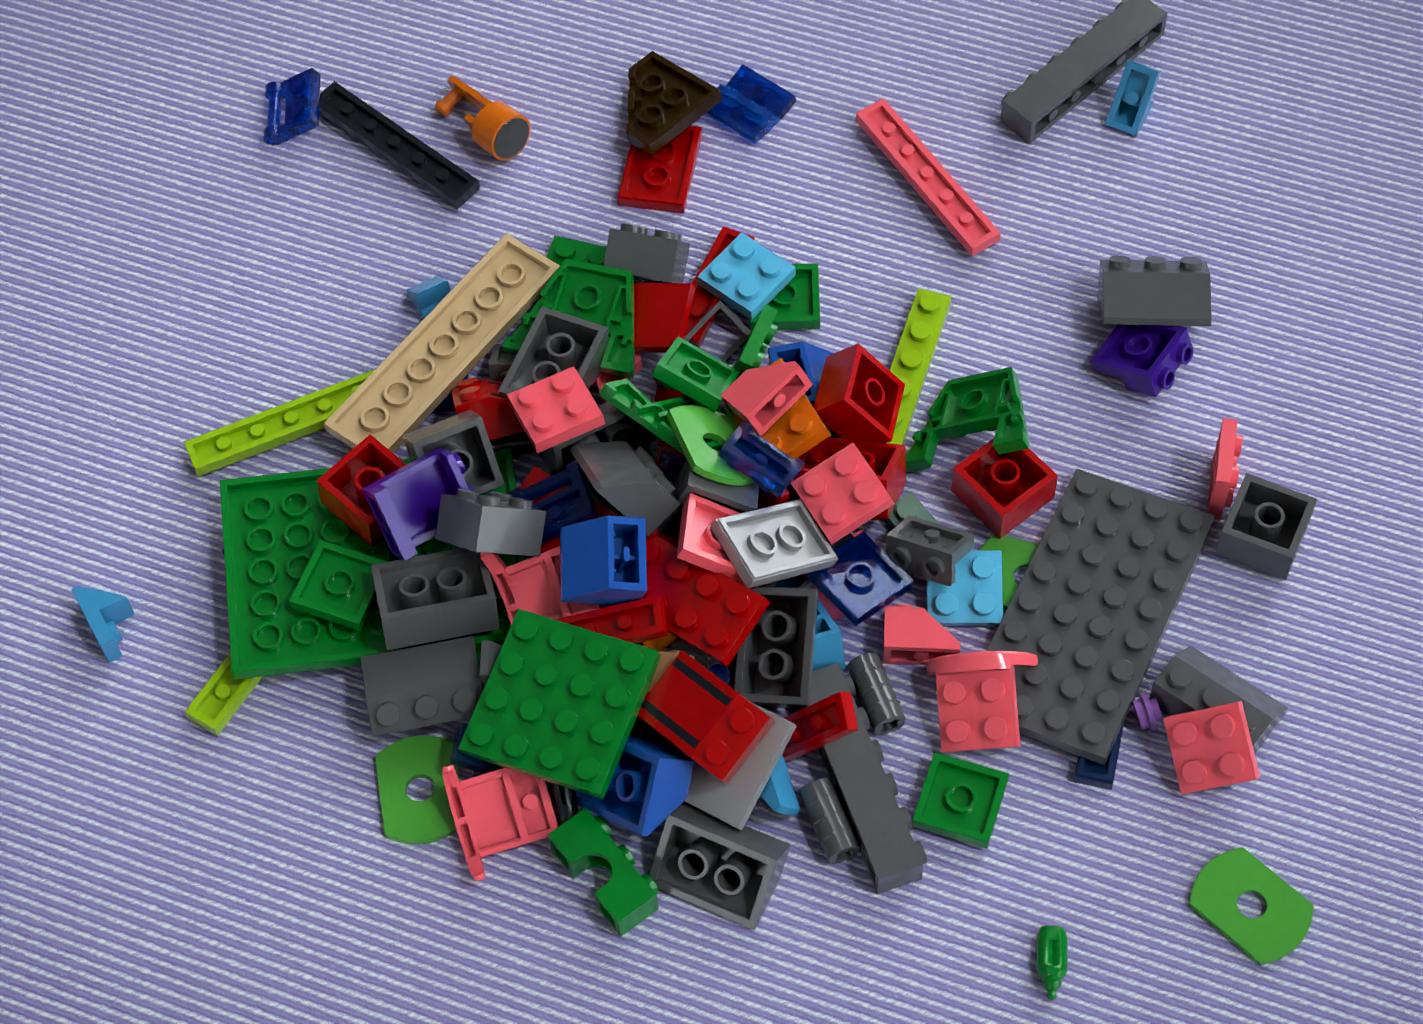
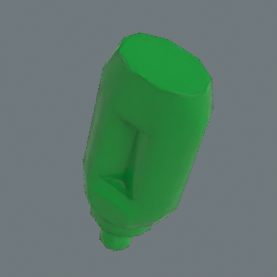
M1051 925L1039 928L1036 941V969L1039 977L1042 979V985L1048 991L1046 996L1048 1000L1056 999L1057 995L1055 992L1062 985V979L1068 971V937L1063 927Z

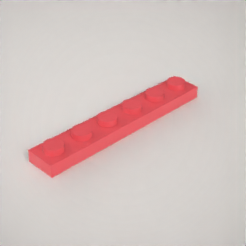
M884 98L856 112V122L971 256L1000 241V231Z

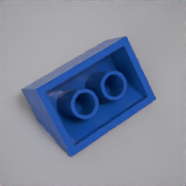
M630 732L604 799L575 790L577 803L579 806L587 808L589 811L641 836H648L686 800L695 760Z

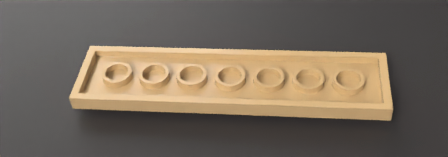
M506 233L324 423L326 431L352 449L371 434L394 453L404 443L402 436L414 432L451 393V389L455 388L457 383L466 377L541 297L540 292L560 266Z

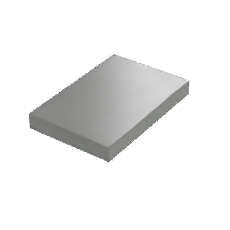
M801 499L718 518L710 526L748 588L829 568L838 560L835 552Z
M756 704L754 705L775 721L773 726L728 785L695 761L685 800L690 805L742 831L797 727L794 723Z

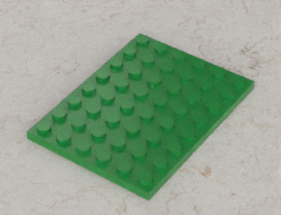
M511 448L493 449L505 485L480 495L489 496V492L510 494L513 497L517 489ZM410 459L402 460L405 464L411 463ZM330 468L219 480L231 667L234 680L362 665V656L474 635L477 651L481 650L482 641H492L503 645L511 624L503 599L491 573L500 629L392 650L386 649L377 598L361 631L292 609L289 600L319 540L388 562L401 559L392 555L384 537L373 547L370 546L321 503L316 480ZM497 554L507 567L526 560L525 555Z

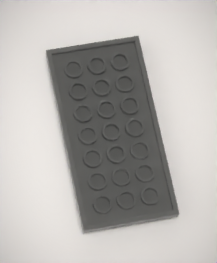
M1076 469L987 651L1027 652L1038 656L1037 666H1014L1020 734L1105 765L1133 704V700L1139 691L1215 524V515Z

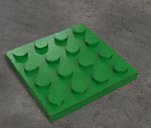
M518 609L458 749L462 754L604 799L661 655L659 651Z

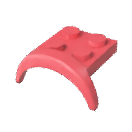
M560 546L541 553L540 556L531 557L509 567L506 566L496 553L480 552L481 560L490 571L501 594L510 624H512L518 609L551 619H558L604 608L603 604L561 602Z
M980 651L945 655L930 660L926 665L927 675L936 674L941 752L1021 747L1014 666H1037L1038 656L1019 651Z
M453 765L442 769L443 781L457 833L470 873L475 881L485 879L486 876L481 857L547 838L548 834L558 827L545 780L504 767L459 781Z

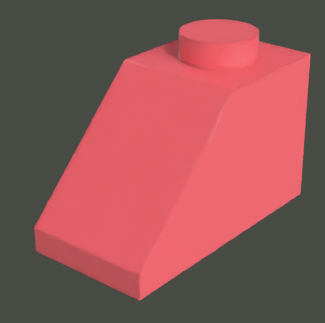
M792 361L747 369L720 396L737 417L762 436L813 384L799 364Z
M909 604L885 606L883 664L927 665L934 658L960 653V642L924 608L913 607Z

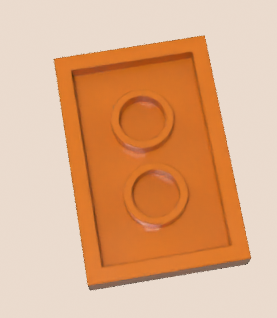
M780 358L771 365L781 364L785 362L782 358ZM805 393L762 436L737 417L723 400L759 462L771 475L831 436Z

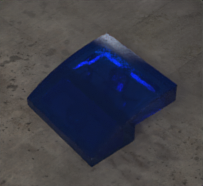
M742 64L726 86L720 84L717 87L721 90L723 100L705 115L752 144H755L782 120L797 100L792 93Z

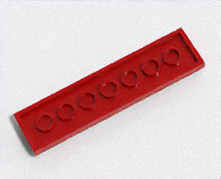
M535 466L513 496V498L532 500L533 508L546 511L540 554L560 546V529L563 526L604 516H621ZM653 533L649 537L646 535L647 592L642 599L659 595L664 602L667 632L728 667L770 604L764 596L723 573H714L676 558V546Z

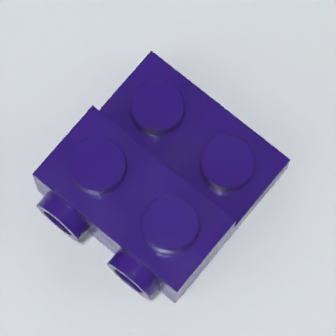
M1117 324L1092 357L1090 363L1093 371L1123 379L1126 389L1157 397L1162 389L1168 390L1172 387L1175 380V371L1180 364L1187 365L1191 361L1193 346L1188 330L1185 327Z

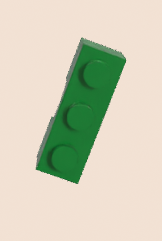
M584 808L548 834L550 848L573 878L591 868L604 869L611 875L607 884L597 890L594 895L598 910L621 937L659 909L657 901L659 889L647 873L641 876L633 866L636 863L635 859L627 847L623 844L617 846L610 838L612 832L605 820L600 815L594 818L588 809Z

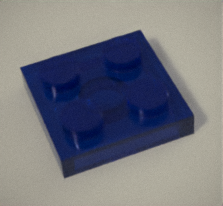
M864 531L834 550L838 560L832 567L806 574L817 588L855 626L910 591L914 582Z

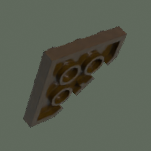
M651 51L629 68L628 123L626 126L628 142L652 156L723 100L721 90Z

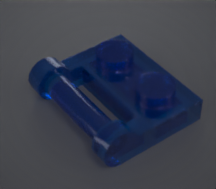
M310 68L282 82L272 81L266 84L265 96L268 99L267 127L264 128L263 133L265 143L279 145L319 127L321 74L315 69ZM285 99V124L281 125V102Z
M744 421L723 445L718 456L725 460L732 469L741 471L755 481L762 490L780 498L806 463L798 457L795 459L791 458L754 432V427Z
M577 460L566 464V469L525 489L518 487L509 492L513 498L534 501L572 483V486L532 504L533 508L546 511L542 544L559 537L560 529L563 526L599 518L586 483L585 473Z

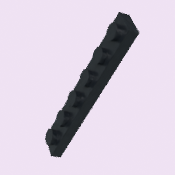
M334 81L311 101L316 112L455 209H459L480 189L479 180Z

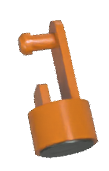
M451 75L447 79V83L452 90L442 100L439 99L435 103L436 111L442 116H449L452 113L451 109L463 98L480 110L475 118L470 114L464 117V121L471 129L473 141L498 160L505 161L517 156L528 142L531 132L529 120L502 101L491 102L457 77Z

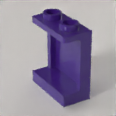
M439 447L362 488L392 555L405 561L418 554L415 549L416 546L436 536L442 494L457 495V489L475 491L471 486H467L462 475L466 472L465 466L456 453Z

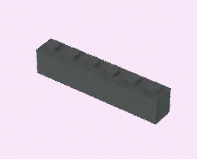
M1122 0L1111 14L1106 18H1100L1093 28L1083 36H1077L1066 50L1061 54H1055L1040 71L1031 73L1025 83L1015 91L1010 90L1001 101L1000 122L1030 144L1124 68L1127 60L1135 59L1162 37L1168 13L1150 0Z
M839 663L812 671L809 706L838 692L851 693L859 730L818 748L835 792L839 795L840 803L844 811L847 812L846 816L850 825L854 829V834L861 847L860 853L877 894L921 880L923 864L927 863V857L921 842L913 841L909 831L913 828L907 808L905 806L899 807L895 796L898 795V789L895 779L891 773L885 774L881 762L884 761L881 746L877 739L872 741L867 731L870 728L867 713L863 706L857 708L853 697L856 696V689L853 680L849 674L843 675Z

